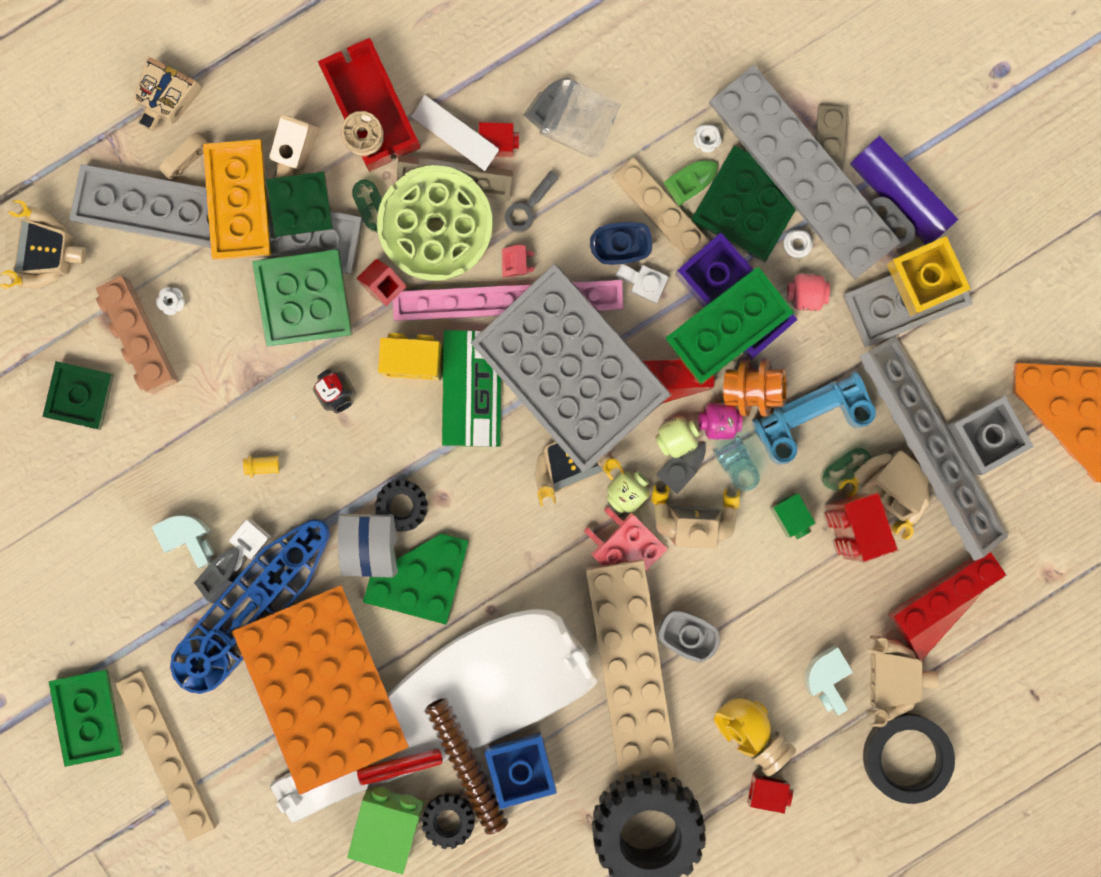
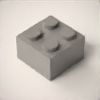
M1006 396L998 397L947 425L974 476L983 475L1034 447Z

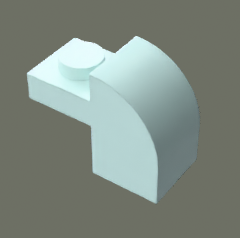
M174 516L152 526L164 553L172 552L186 544L198 568H203L212 563L213 559L211 556L214 555V551L208 540L203 541L201 537L211 532V530L199 518L193 516Z
M833 645L810 661L805 673V684L808 693L812 696L822 692L823 695L819 699L827 712L832 710L839 716L848 709L833 684L852 674L853 671L838 647Z

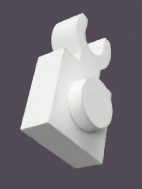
M251 518L246 519L229 540L235 546L231 549L238 548L240 550L234 571L240 569L245 564V555L250 560L253 559L271 538Z

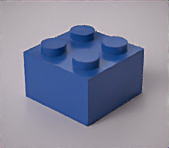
M542 732L485 748V756L500 809L557 794V787Z

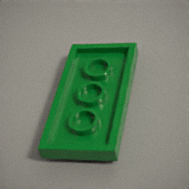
M758 266L665 337V340L701 385L794 314V311Z

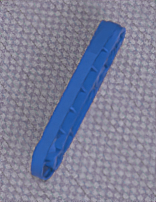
M318 519L309 520L265 546L177 645L171 655L170 669L172 677L179 687L190 693L202 694L216 689L244 660L242 656L240 657L233 650L237 642L230 633L242 624L257 605L261 608L246 625L259 620L266 611L270 614L276 613L277 611L271 605L285 589L291 592L294 597L283 609L290 607L311 583L330 540L331 531L326 522ZM320 527L319 535L321 539H313L308 546L299 541L300 539L308 541L312 536L310 529ZM297 532V534L289 541L288 544L285 541H283L284 539L288 538L289 536ZM279 543L283 547L282 551L267 565L260 558L269 548ZM294 547L300 548L303 552V559L300 563H294L290 559V551ZM319 552V554H318V556H317V558H316V560H315V563H314V565L312 566L309 562H310V561L313 559V557ZM258 563L264 571L249 587L241 580ZM285 565L293 569V572L288 569L282 573L280 578L283 582L273 583L274 575L272 572L281 571ZM306 567L311 572L305 585L297 592L290 583ZM238 584L245 592L229 608L222 601ZM251 598L252 600L247 604L246 608L232 621V626L227 631L223 629L224 625L247 599ZM219 606L226 614L210 630L203 623ZM198 628L206 634L191 637ZM216 635L220 636L228 645L225 647L221 641L214 637ZM195 639L199 651L193 653L190 640ZM214 645H217L218 648L213 654L209 652ZM229 656L237 661L231 668ZM177 657L186 659L185 663L177 662ZM203 658L205 660L203 663L204 668L198 670L196 668L198 665L196 660Z

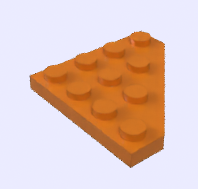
M1015 363L1013 393L1020 401L1026 404L1046 430L1056 437L1067 453L1086 470L1087 475L1094 482L1101 483V367Z

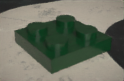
M324 171L266 179L275 237L333 230Z
M55 361L42 417L101 430L114 374Z

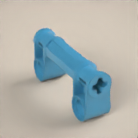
M854 371L850 377L837 383L833 381L785 404L784 407L775 408L769 417H763L759 420L754 418L751 421L771 461L777 465H785L791 462L797 455V446L789 430L839 406L848 424L853 428L860 429L873 422L876 411L867 394L862 378L857 371ZM853 386V388L843 391L844 389ZM861 407L867 412L865 422L856 420L854 417L855 408ZM774 422L776 423V424H774V425H772V426H770V427H768V428H765V426H767V425H769V424H771V423H774ZM778 444L788 446L790 450L788 458L782 459L777 456L775 450Z

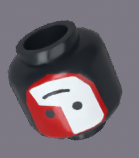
M328 369L317 376L318 381L313 387V392L325 411L340 413L353 405L356 390L344 371L333 372L332 369Z

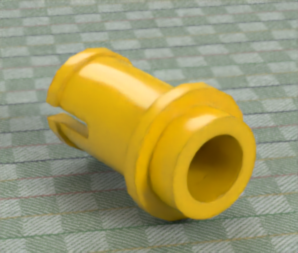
M249 455L248 458H243L244 476L250 475V478H254V475L279 474L278 455L257 458Z

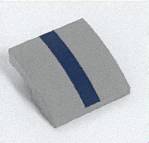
M341 514L339 516L338 556L341 576L394 577L398 573L393 548L398 539L393 515Z

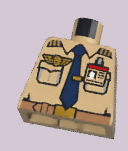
M148 56L133 100L145 109L138 124L150 131H154L160 118L173 124L176 123L199 94L202 87L197 81Z

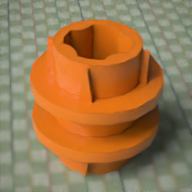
M742 359L739 369L725 370L723 381L725 405L739 406L740 415L746 417L750 415L752 406H759L761 416L769 417L771 407H784L786 404V370L772 369L769 359H762L759 369H752L750 360Z

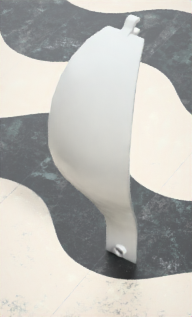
M531 609L511 613L486 622L457 637L435 652L387 694L409 748L368 766L433 749H439L443 762L447 761L450 755L445 754L444 750L446 747L441 746L440 742L442 739L437 738L436 734L438 731L433 729L434 723L429 721L430 715L424 711L430 703L441 698L449 700L448 707L451 706L453 708L452 715L457 716L456 723H460V731H464V738L468 739V746L472 747L473 750L536 723L571 704L596 685L598 678L589 661L590 658L565 621L550 610ZM356 770L302 795H299L291 773H288L272 781L270 788L278 799L276 804L281 813L285 812L291 823H294L334 803L366 791L368 785L376 787L411 773L360 785Z

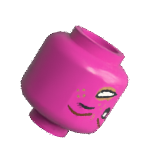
M709 403L706 405L704 413H699V429L704 430L706 437L710 440L733 439L737 432L742 430V416L736 406L725 405V403Z

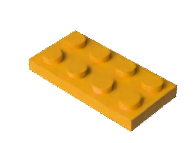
M262 140L203 144L212 259L224 260L271 256Z

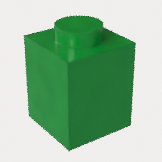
M794 493L770 507L788 538L795 536L798 540L812 532L810 526L816 524L799 493Z

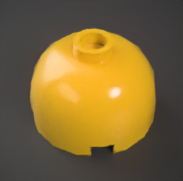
M736 698L725 703L714 714L716 715L713 718L719 732L728 742L733 738L740 745L737 750L747 756L755 757L770 739L771 724L767 716L768 710L758 701L753 702L749 699Z

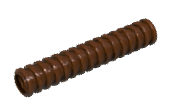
M447 698L438 699L430 703L424 711L430 715L428 719L434 723L433 729L438 731L436 734L437 738L442 739L440 742L441 746L446 747L444 750L445 754L450 755L448 758L449 762L454 763L452 766L453 770L458 771L456 774L457 778L462 779L460 782L461 786L466 787L464 789L465 794L470 795L468 797L469 802L474 803L472 805L473 810L478 811L476 813L477 818L482 819L480 824L485 827V834H496L509 823L508 819L503 818L505 813L503 810H499V803L495 802L497 799L496 795L491 794L493 789L491 786H488L489 781L487 778H484L485 773L483 770H480L481 765L479 762H476L477 757L472 754L473 749L468 746L469 741L464 738V731H460V723H456L457 716L452 715L453 708L451 706L448 707L449 700Z

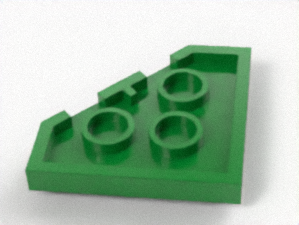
M439 534L396 559L398 573L394 577L369 578L363 603L447 625L469 541Z

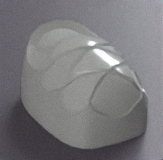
M672 610L668 612L658 630L659 638L665 646L684 658L702 663L715 655L720 645L719 632L715 627L703 619L681 611Z

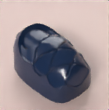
M619 222L603 225L594 230L590 236L591 253L602 264L620 265L643 260L652 251L650 229L644 223Z

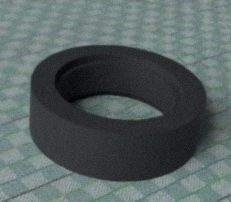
M905 713L888 721L884 727H873L864 744L863 763L870 781L883 794L897 802L917 804L933 799L946 788L954 772L955 754L948 735L940 726L921 715ZM904 730H916L924 733L931 740L936 754L935 765L931 774L924 781L911 786H903L892 782L886 776L881 763V755L886 742L893 735Z

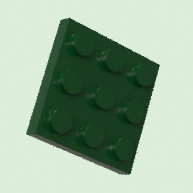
M734 145L691 221L716 236L722 233L732 245L765 263L796 209L752 155Z

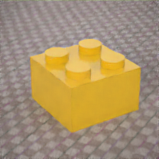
M947 236L895 258L886 264L910 317L971 290Z
M388 333L387 338L380 337L378 373L383 377L440 381L443 347L439 341L434 339V336L417 335V340H412L405 337V334Z

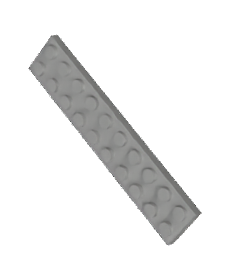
M80 164L70 221L211 248L207 191L205 187ZM267 199L271 256H260L261 258L268 259L339 249L343 273L352 275L363 221L362 217L331 211L333 230L275 237L270 200Z

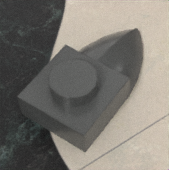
M570 78L559 79L550 84L543 92H539L523 114L543 133L550 131L568 103L571 89Z
M698 442L697 448L679 458L672 457L656 476L668 485L673 492L678 494L701 467L705 456L706 443Z
M238 548L219 555L194 582L208 602L214 604L233 583L230 576L237 564L240 551Z

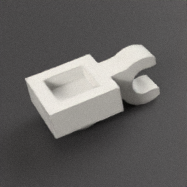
M621 264L615 276L634 284L630 291L631 293L657 304L668 280V276L642 265L638 273L634 269Z

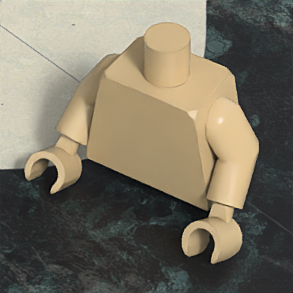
M870 635L869 638L875 640V647L867 649L871 653L870 705L880 709H869L867 714L875 715V721L869 724L870 727H884L888 721L904 715L914 708L916 702L922 701V688H938L939 677L937 671H922V660L916 658L914 651L898 640Z

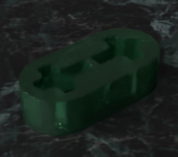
M366 179L359 180L352 189L354 201L367 228L372 232L378 233L377 225L375 223L370 224L369 222L373 219L370 210L375 208L378 213L382 197L372 181ZM366 186L368 190L373 189V192L370 193L373 203L367 204L364 197L358 198V195L362 193L360 188Z
M853 448L844 453L823 469L820 475L822 485L829 490H840L836 483L828 482L830 470L836 473L843 469L845 473L838 478L839 481L843 479L851 480L855 477L854 473L860 468L859 466H853L851 469L847 467L854 460L852 455H863L864 459L861 463L864 465L871 459L869 452L863 448Z

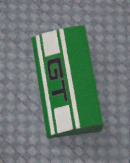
M444 330L442 446L500 447L501 378L471 344L483 331Z

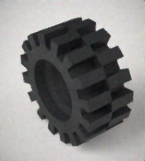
M395 480L383 486L382 490L378 492L374 505L376 506L375 513L393 515L396 532H405L415 529L424 521L423 519L427 515L428 501L424 491L417 484L406 480ZM397 495H406L412 501V511L406 517H397L391 511V501Z
M445 793L442 796L440 794L434 800H431L422 816V830L425 831L427 840L430 839L434 846H442L441 849H447V847L454 849L457 848V845H463L470 838L475 822L474 810L472 806H469L468 800L460 798L458 794L451 795V793ZM452 810L457 813L460 819L457 829L446 832L438 826L437 817L442 811Z

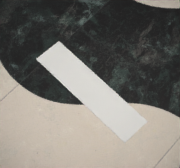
M424 95L411 116L484 171L499 151L496 146L426 95Z

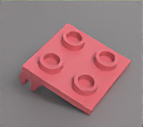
M608 506L603 511L620 526L604 543L588 527L584 530L599 546L591 555L602 566L643 559L645 571H647L667 550L632 513L623 521Z

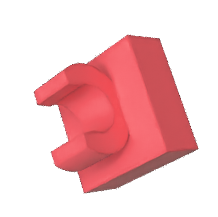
M513 245L503 248L502 277L513 278L535 271L534 267L526 266V258L534 256V252L526 251V245Z

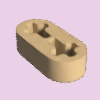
M194 133L162 162L159 170L169 180L177 178L204 153L203 144L209 143L200 133Z

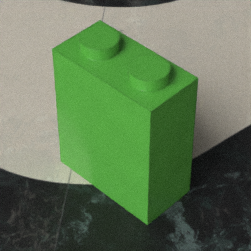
M368 785L362 799L347 858L403 875L424 801L416 799L411 795H402L388 791L384 787Z

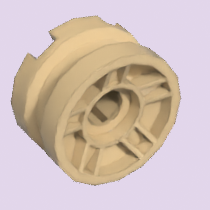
M365 111L350 114L344 120L341 127V137L346 147L355 155L368 156L374 152L376 153L383 144V129L379 120L373 114ZM357 131H368L366 138H358Z
M780 731L775 733L776 738L770 736L769 741L755 757H751V760L756 765L760 764L763 767L762 771L767 777L781 769L797 750L791 743L787 744L785 742L786 737Z

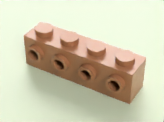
M121 275L95 288L99 295L96 297L97 304L103 313H108L112 321L108 323L113 336L116 339L120 338L124 346L121 349V353L128 364L132 363L137 373L133 375L139 389H145L147 393L155 394L178 383L179 380L131 281Z

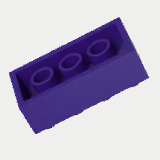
M720 233L680 267L675 276L704 308L754 269L725 236ZM792 314L743 353L751 361L798 319Z

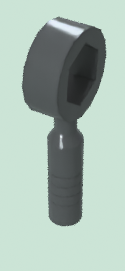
M550 171L545 176L543 181L532 192L526 204L515 203L508 207L505 212V222L511 231L522 233L531 227L533 223L531 208L541 201L559 177L554 172ZM514 210L525 211L528 219L524 226H513L510 216Z

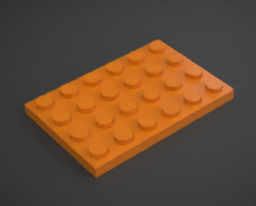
M342 585L232 631L299 795L409 748Z

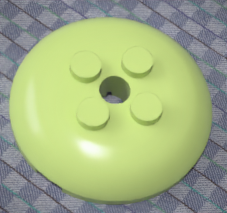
M431 165L416 168L405 173L403 177L390 186L378 210L377 229L385 253L399 269L418 279L443 281L462 275L478 263L490 243L493 219L486 195L472 178L454 168ZM440 218L443 220V227L436 232L429 230L428 223L431 219Z

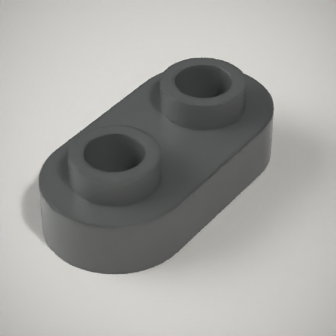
M877 197L869 203L875 212L878 206H885L887 208V214L883 217L880 216V218L901 242L896 247H905L913 241L916 234L914 224L891 199ZM898 227L906 229L907 234L905 237L900 238L896 235Z

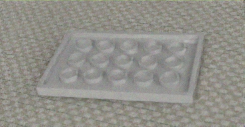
M553 264L471 342L472 346L583 473L590 470L672 395L556 264Z

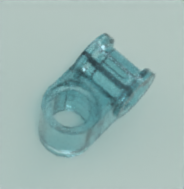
M738 435L735 436L734 441L718 449L716 447L712 449L718 463L726 472L736 490L748 492L758 485L760 480L759 472ZM734 450L737 451L729 457H726L727 454L733 452ZM742 471L750 472L753 476L752 485L748 487L741 485L738 481L739 473Z

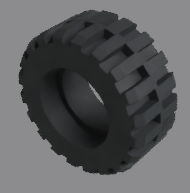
M649 770L641 771V776L636 777L629 773L624 775L625 781L619 783L618 780H615L609 785L610 792L603 791L599 797L600 805H595L593 811V841L595 852L598 854L602 867L608 868V873L611 877H680L683 874L689 876L694 871L692 863L697 864L700 862L703 856L701 849L705 848L706 845L705 823L699 803L695 800L693 792L688 787L683 788L682 782L676 777L668 780L667 774L657 771L656 776L650 775ZM659 811L670 816L675 821L676 828L671 838L663 845L653 849H639L629 845L622 839L621 830L624 824L637 813Z

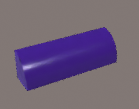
M880 135L850 163L853 169L880 197L891 199L915 226V235L925 245L937 240L959 220Z

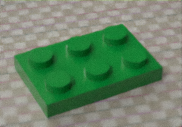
M108 669L48 681L64 767L124 755Z

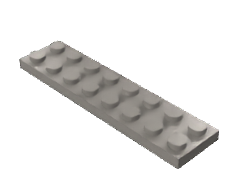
M755 65L709 101V105L854 280L901 243Z
M895 336L859 357L863 362L865 371L875 383L879 396L889 408L893 421L902 431L907 446L916 456L923 474L927 476L934 488L937 499L943 504L948 513L951 524L957 529L962 538L965 549L971 554L973 560L976 561L986 556L1003 542L1008 535Z

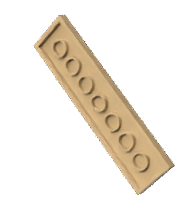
M640 559L586 568L620 782L625 781L624 775L632 773L633 777L641 776V771L649 770L650 775L656 776L657 771L666 773L668 780H671L672 777L679 779L644 560Z

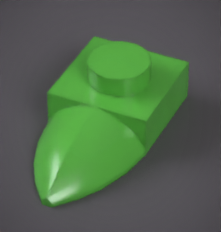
M712 161L695 162L677 172L663 183L678 206H680L711 183L717 172L718 164Z

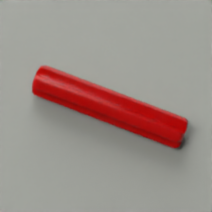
M433 749L357 770L358 782L360 785H366L435 767L443 763L442 754L439 749Z

